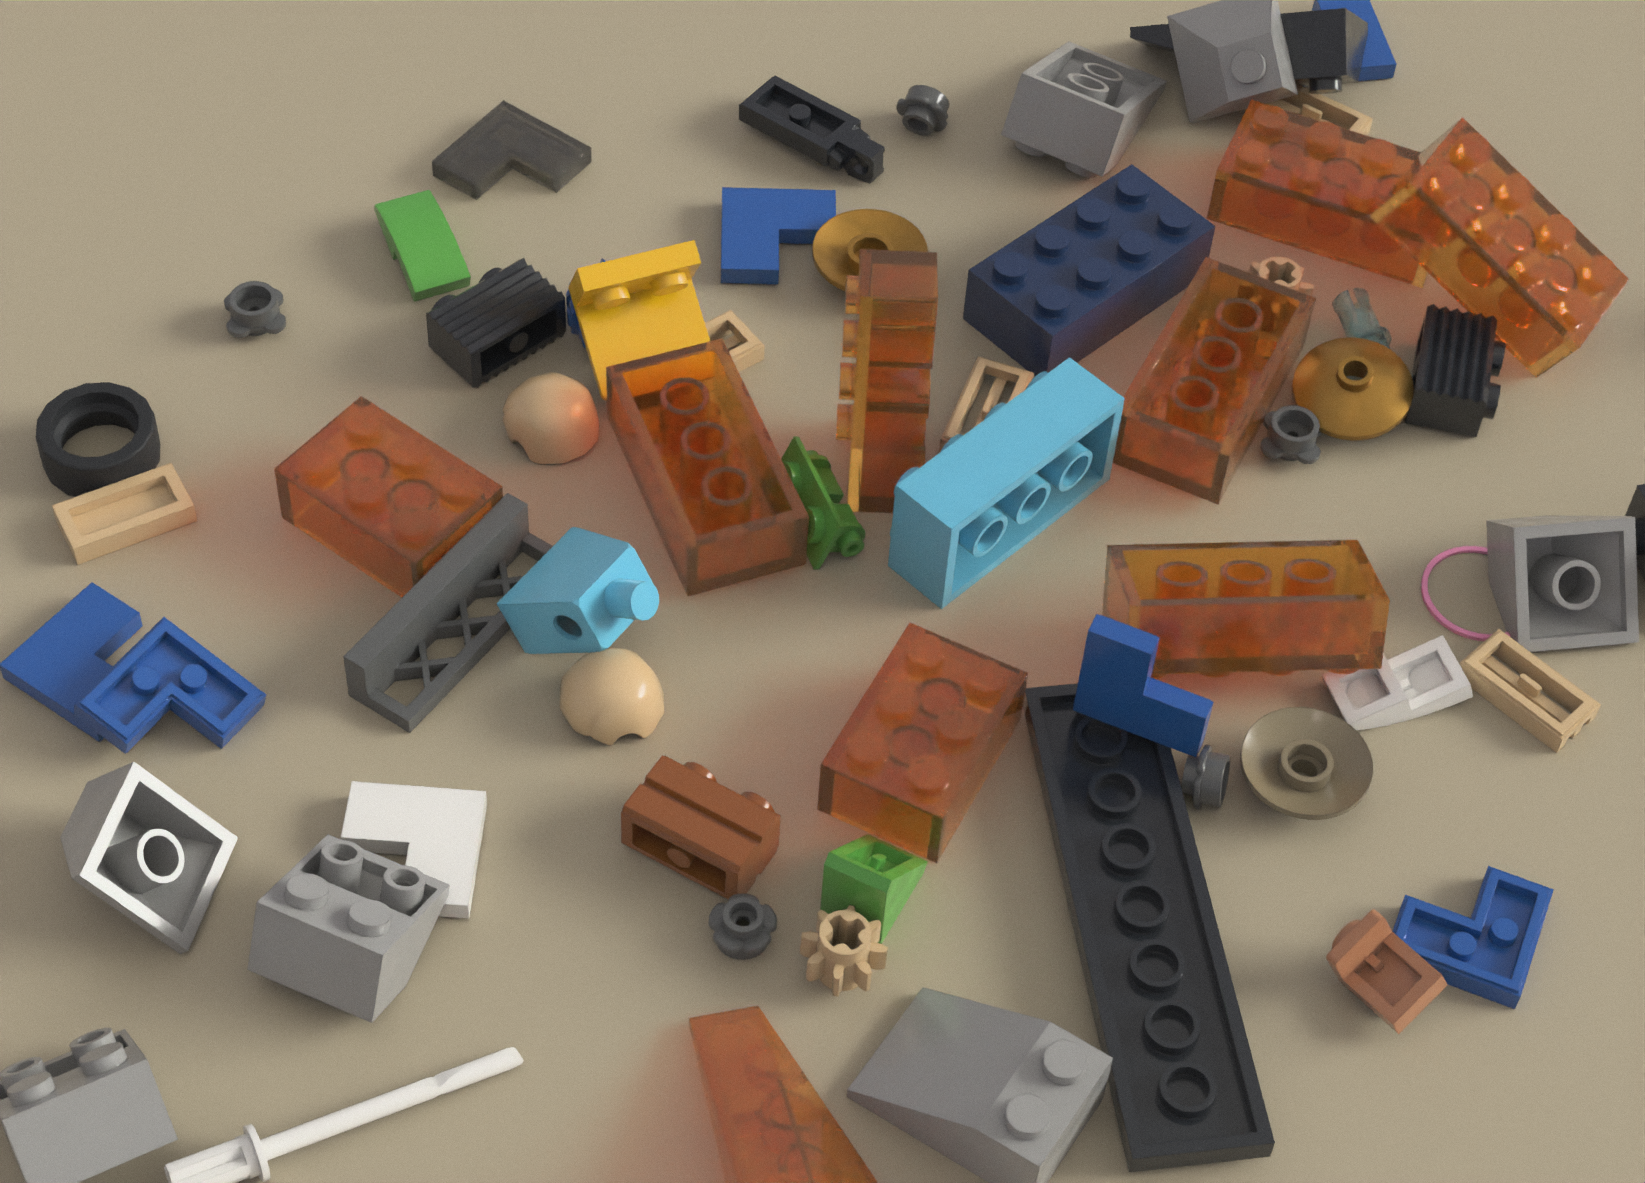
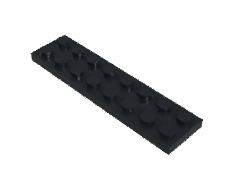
M1078 683L1025 688L1022 706L1102 1052L1113 1057L1108 1083L1129 1172L1270 1157L1275 1141L1171 748L1073 711Z

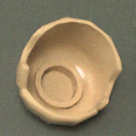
M553 372L530 377L508 395L503 406V423L511 443L514 444L518 441L526 451L529 459L534 463H566L585 455L598 441L599 419L593 397L589 390L574 378Z
M609 647L600 652L585 654L565 673L560 684V710L575 732L584 736H591L595 740L612 746L619 737L629 733L637 734L642 738H646L653 733L665 713L664 692L654 671L636 652Z

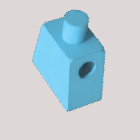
M571 527L496 604L525 653H592L609 648L634 620L644 621L653 617L658 609L659 593L637 552L628 542L578 527Z

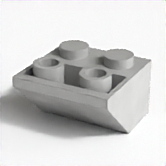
M328 834L257 901L247 970L373 1023L406 987L445 904L450 885L423 874L417 868L401 865L362 849L354 842L341 840Z
M111 1028L91 1031L73 1040L69 1044L71 1051L44 1063L41 1057L28 1058L14 1063L0 1072V1122L25 1183H79L178 1140L148 1060L125 1029L113 1033Z

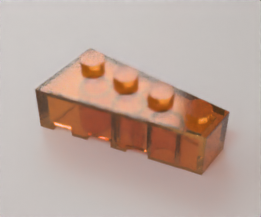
M860 249L858 276L846 275L845 314H855V320L843 319L842 357L852 358V362H840L838 397L842 400H848V404H837L835 437L836 440H847V504L850 505L853 512L893 513L894 488L898 480L910 468L915 466L920 468L925 464V431L930 404V369L933 367L938 306L937 252Z

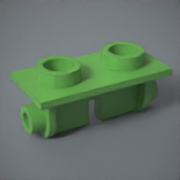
M794 436L781 460L775 466L769 480L813 569L819 570L829 552H841L844 557H852L860 553L864 548L863 540L866 533L863 526L858 523L850 505L838 504L844 494L831 470L828 458L819 455L814 450L806 451L800 437Z

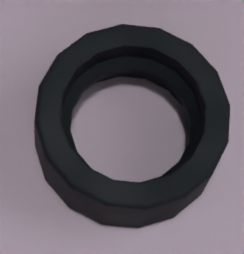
M110 382L79 385L63 391L47 403L37 419L36 442L42 466L50 482L67 495L76 497L155 469L160 462V438L155 414L146 398L130 387ZM115 425L129 429L135 434L132 440L120 450L104 456L82 457L70 454L62 449L65 443L79 431L94 426Z

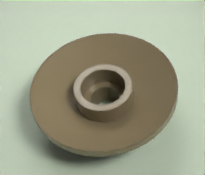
M1287 707L1264 715L1250 727L1244 737L1240 751L1242 774L1253 793L1274 810L1299 819L1324 820L1349 812L1365 797L1373 777L1371 752L1362 736L1350 724L1338 716L1315 708ZM1296 772L1305 773V774L1309 775L1310 777L1302 776V775H1300V774H1298V773H1296Z

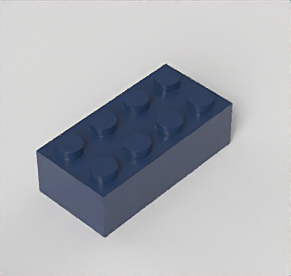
M1131 164L968 270L963 319L1023 368L1033 372L1034 376L1043 371L1049 373L1069 357L1078 363L1205 276L1216 226Z

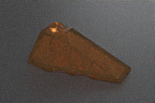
M759 1006L689 1018L690 1032L726 1183H877V1180Z

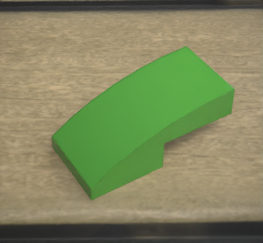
M430 190L374 205V211L393 260L398 259L414 302L470 285L471 275L440 206Z

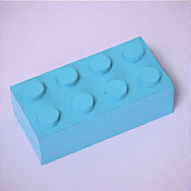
M1070 357L1049 373L1043 371L1036 375L1026 390L1007 404L1002 402L994 406L981 423L965 435H955L944 445L939 454L920 468L917 466L910 468L900 477L894 488L895 498L890 529L888 566L940 609H943L1110 480L1125 398Z

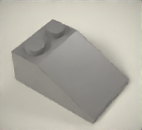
M1068 41L1021 73L1001 135L1016 141L1015 146L1027 154L1039 157L1048 154L1065 161L1066 168L1075 174L1084 177H1096L1097 175L1103 177L1119 163L1163 93L1167 81Z
M923 987L847 1089L846 1097L989 1183H1047L1102 1102L1113 1057L1050 1021Z

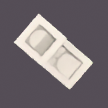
M1443 635L1388 660L1383 651L1379 649L1322 674L1323 681L1344 721L1355 730L1372 729L1408 721L1453 706L1473 697L1471 684Z

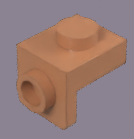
M1375 909L1371 910L1362 920H1354L1344 926L1332 943V950L1326 956V960L1338 980L1397 1034H1400L1447 986L1443 975L1393 933L1386 919Z

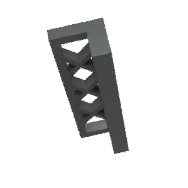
M507 493L343 656L350 697L411 733L511 629L501 611L492 616L468 618L467 608L475 599L504 596L523 577L508 578L507 567L522 552L539 561L553 547L529 533L527 503ZM463 636L465 647L455 657L427 659L426 649L435 640ZM423 678L424 689L407 707L384 693L395 681Z

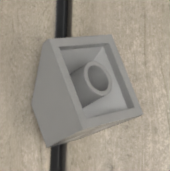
M1221 0L1167 16L1190 123H1197L1298 95L1278 0Z
M1545 515L1486 520L1489 584L1505 629L1509 632L1512 639L1530 652L1639 642L1635 517Z
M132 762L86 783L60 839L71 879L181 954L187 952L191 946L238 837L141 766Z

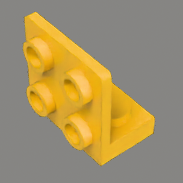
M695 240L577 268L568 289L598 390L603 400L608 401L713 374L716 371L717 362L692 282V277L701 264Z

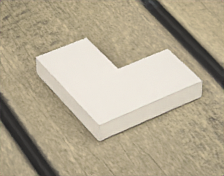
M352 781L341 840L354 842L362 849L372 853L407 855L405 865L417 868L423 874L450 885L448 897L439 916L469 919L487 809L486 791Z

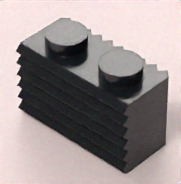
M524 258L517 260L504 269L499 267L493 268L482 276L478 284L457 296L446 295L435 303L431 311L426 313L429 347L472 387L478 388L482 382H488L491 376L497 377L501 370L507 371L510 365L516 366L520 359L525 360L529 353L535 354L538 348L544 349L548 342L553 343L557 337L562 338L566 332L565 297L562 291H557L554 284H549L547 278H542L539 271L535 272L532 265H527Z
M1435 304L1427 306L1416 344L1412 370L1414 391L1405 423L1477 437L1482 419L1493 420L1498 406L1501 385L1490 383L1491 376H1499L1506 342L1495 340L1498 320L1493 315L1485 318L1482 313L1474 316L1470 311L1461 313L1458 308L1450 311L1447 306L1440 309Z

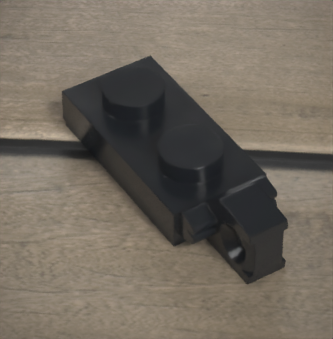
M776 75L739 104L740 121L826 167L829 165L831 169L838 171L844 168L849 176L869 184L884 172L883 152H885V147L871 140L870 136L861 129L860 119Z

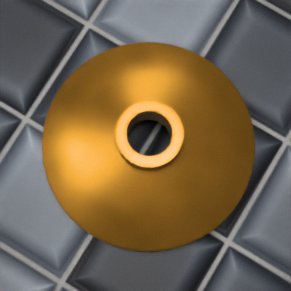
M857 209L838 214L820 227L814 237L812 257L815 267L821 276L838 289L861 296H885L905 290L922 276L927 266L928 246L920 230L907 219L884 210Z
M1354 337L1333 339L1310 350L1299 362L1292 384V395L1295 405L1304 407L1315 414L1319 420V431L1337 439L1350 441L1373 439L1393 430L1407 415L1411 407L1414 391L1410 371L1395 352L1375 341ZM1346 376H1357V377H1360V378H1362V379H1361V380H1351V379L1347 378Z

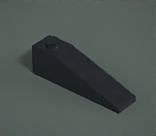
M1346 8L1281 14L1296 84L1309 86V93L1330 94L1342 92V83L1359 81L1368 37L1367 22ZM1169 24L1130 27V38L1144 45L1175 53Z

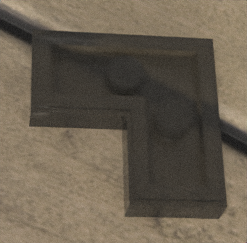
M503 100L432 161V171L434 177L476 200L512 169L557 193L592 162V152L590 146Z

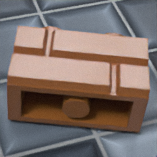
M662 755L646 775L644 783L639 784L623 805L621 812V843L729 899L735 894H747L755 883L757 875L763 872L776 854L779 846L781 815L775 813L771 804L762 796L753 792H743L740 795L717 783L714 775L704 766L695 762H686L682 765Z

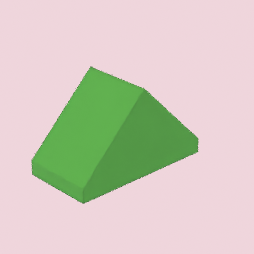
M864 835L828 853L823 870L820 910L830 914L834 911L846 910L849 905L854 906L855 911L863 915L868 922L874 920L881 922L878 943L882 944L922 877L928 861L874 836Z

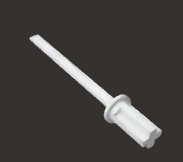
M506 1048L441 1072L434 1077L411 1083L261 1140L254 1126L248 1124L243 1126L244 1134L235 1137L233 1140L165 1164L166 1178L169 1183H237L247 1178L251 1179L258 1176L262 1182L270 1180V1170L267 1162L270 1159L431 1100L441 1094L455 1091L521 1065L524 1060L516 1048Z

